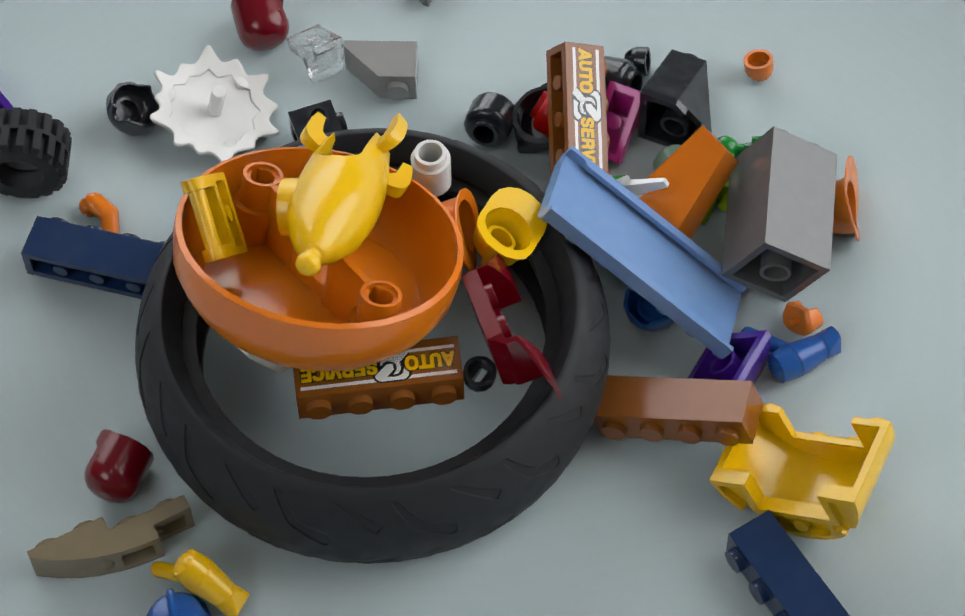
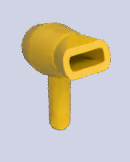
M189 549L184 552L175 564L156 561L150 568L153 576L181 583L188 591L217 606L225 616H237L250 595L248 591L234 584L213 560H210L209 557L195 549Z

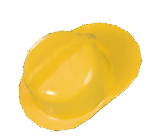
M506 187L499 189L490 197L478 216L473 234L474 247L482 256L480 265H485L497 253L503 258L507 266L514 264L518 260H524L531 255L547 226V222H543L537 217L541 204L531 194L519 188Z

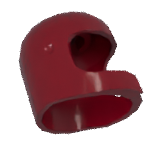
M284 0L231 1L230 8L240 40L246 47L254 51H266L279 46L285 41L289 32V21L283 9Z
M103 429L96 440V450L86 466L84 479L89 490L97 497L111 503H125L133 499L140 490L152 465L154 456L139 441L112 430Z

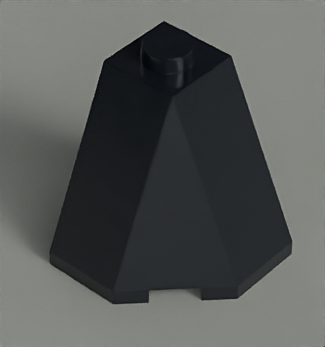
M673 49L640 93L638 137L666 147L676 144L682 145L702 125L712 133L707 61L691 53H682Z

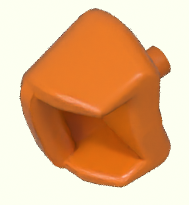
M794 301L786 304L783 312V323L790 331L801 336H807L823 325V317L817 308L808 309L802 306L800 301Z

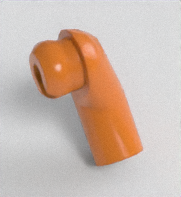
M88 193L86 198L81 199L79 209L82 214H86L87 217L96 216L100 219V228L119 234V211L117 207L100 193Z

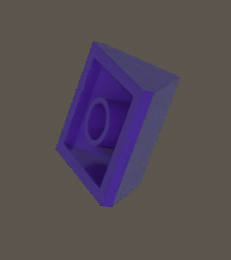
M767 330L732 333L729 344L734 347L733 352L724 359H719L706 347L688 378L753 381L755 385L768 362L771 334Z

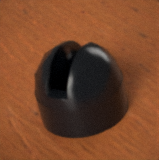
M634 47L625 53L624 59L634 62L642 76H649L651 68L650 48Z
M474 356L465 363L463 369L464 383L470 390L477 393L485 392L495 383L497 369L491 359L485 356ZM482 368L486 370L487 373L480 382H475Z

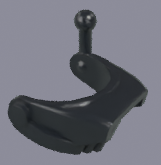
M547 83L526 92L514 105L512 123L519 153H539L549 150V136L535 137L532 132L533 117L529 116L543 92L547 91Z

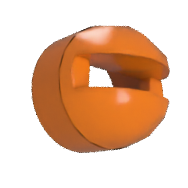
M757 49L745 55L744 69L747 76L752 78V80L761 82L767 80L772 75L774 64L773 56L769 51Z

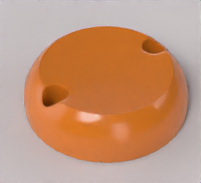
M306 147L263 149L227 159L205 171L202 175L224 172L248 252L205 264L202 255L205 247L188 194H183L178 204L173 227V262L177 277L192 306L218 335L232 345L258 358L290 368L310 371L360 369L392 358L408 350L429 334L442 321L450 309L461 279L464 256L462 236L457 223L448 209L435 195L412 178L410 185L401 197L395 198L386 194L375 226L355 252L333 264L322 265L314 276L308 277L301 275L295 267L298 255L293 248L290 237H283L279 233L276 219V198L280 181L283 178H298L314 151ZM332 150V155H355L347 152ZM389 166L390 173H396L398 171Z

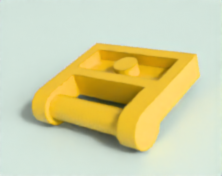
M224 172L202 175L180 182L183 193L189 195L203 240L205 251H202L205 264L248 252Z

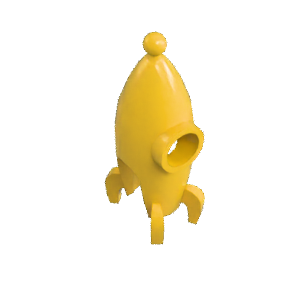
M319 112L311 117L300 135L301 143L306 148L314 151L298 178H283L280 181L276 198L278 230L281 236L290 237L293 248L298 255L295 267L301 275L314 276L322 265L333 264L355 252L375 226L386 194L399 198L407 190L412 178V166L403 162L396 173L389 172V150L393 149L404 139L408 129V123L400 113L392 118L384 134L380 136L376 132L358 155H332L335 133L333 132L329 137L324 134L323 126L326 117Z

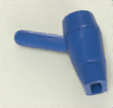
M829 326L815 335L790 343L771 336L769 349L771 354L767 358L771 374L780 383H785L804 376L826 359L840 354L841 336L833 326ZM744 327V328L741 330V332H750V331H759V330L754 329V328H752V327Z

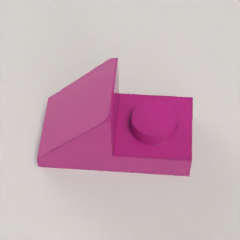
M611 80L606 89V97L609 104L606 113L607 133L610 137L608 160L622 164L634 129H638L641 91Z

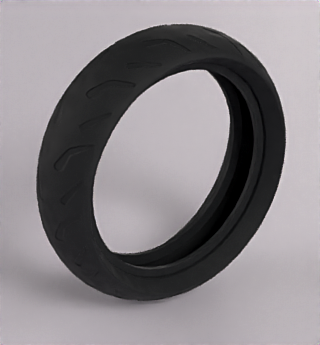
M387 128L334 132L335 142L332 149L358 155L376 132L382 136ZM407 129L404 139L393 149L389 150V166L398 170L403 162L411 165V154L420 142L424 140H437L441 142L451 156L452 182L448 191L437 196L440 202L457 197L459 190L467 188L475 198L478 214H480L490 197L502 188L513 187L522 189L531 194L540 204H542L545 195L536 183L511 165L483 150L458 140ZM333 132L324 134L329 137ZM297 140L281 147H298L303 144L301 140ZM547 223L545 232L531 255L524 260L516 261L509 267L523 282L535 303L545 335L542 354L550 366L563 399H558L553 387L542 376L532 381L519 404L493 432L457 456L436 465L408 473L377 477L339 476L304 468L273 455L243 434L221 410L204 380V351L210 326L192 306L177 277L173 262L172 232L162 246L150 271L140 303L135 338V364L139 394L150 427L163 453L177 474L203 502L225 520L246 531L249 535L277 548L306 557H315L334 562L373 564L429 557L466 545L512 521L534 504L557 481L579 451L587 433L592 427L600 406L609 369L611 337L608 308L601 279L591 256L576 244L570 243L562 233Z

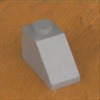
M344 40L346 69L378 97L394 100L417 99L419 67L417 41Z

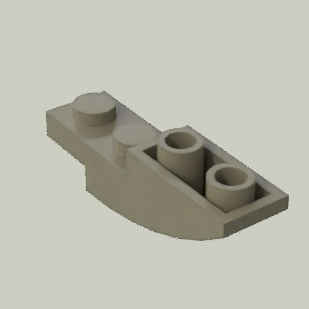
M181 495L175 499H165L159 502L154 509L141 515L126 517L111 529H108L103 517L93 521L81 522L68 533L57 538L42 540L35 548L27 551L36 576L51 578L102 576L138 567L165 556L161 541L195 526L191 508L185 496Z

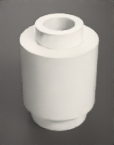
M424 140L420 142L413 150L410 158L412 179L423 185L436 197L448 191L452 182L450 153L437 140Z

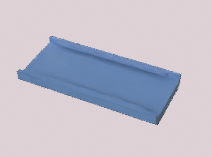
M571 146L554 166L537 217L541 221L549 223L562 233L567 241L576 244L596 260L595 263L600 267L608 269L626 283L625 286L628 289L637 292L649 301L660 314L668 316L686 330L685 333L696 338L712 351L714 356L724 359L733 352L734 347L729 343L741 293L748 289V287L721 276L722 264L578 149Z

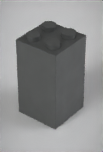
M773 126L735 157L739 162L729 176L721 276L787 302L831 269L837 154L790 134L786 130Z

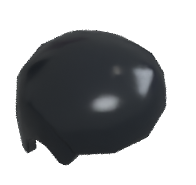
M129 81L117 84L109 93L106 99L107 116L116 129L130 136L143 135L154 129L157 124L151 121L150 115L159 110V105L155 101L151 86L138 85Z

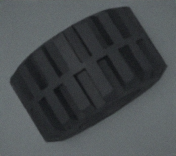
M21 107L0 109V194L15 196V198H39L40 196L52 195L53 191H59L63 187V184L67 181L72 145L71 133L68 128L64 127L63 122L59 119H53L50 114L37 112L35 109L29 108L28 110Z

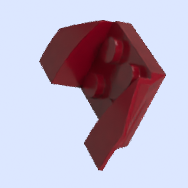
M497 253L485 265L461 275L477 322L502 383L522 385L544 376L555 390L558 399H563L544 355L525 338L517 334H511L506 318L500 310L522 301L503 258Z

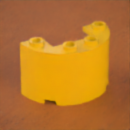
M765 403L762 406L753 444L738 443L734 446L726 445L709 481L727 501L740 511L744 510L745 506L751 508L754 513L759 514L769 510L788 534L819 540L842 538L847 536L850 528L855 529L860 521L894 445V429L891 421L883 418L853 417L851 425L858 438L834 437L821 432H798L794 430L782 407L772 403Z

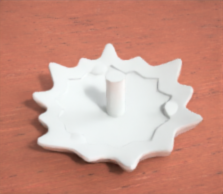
M210 45L205 46L196 63L180 64L175 75H167L159 70H156L154 73L161 86V91L154 97L159 105V110L152 113L150 119L153 123L173 133V144L175 147H191L197 155H212L220 162L232 158L238 152L254 150L256 141L259 138H270L279 134V130L269 121L272 113L278 109V105L263 94L264 87L269 80L268 74L247 75L238 59L222 62Z

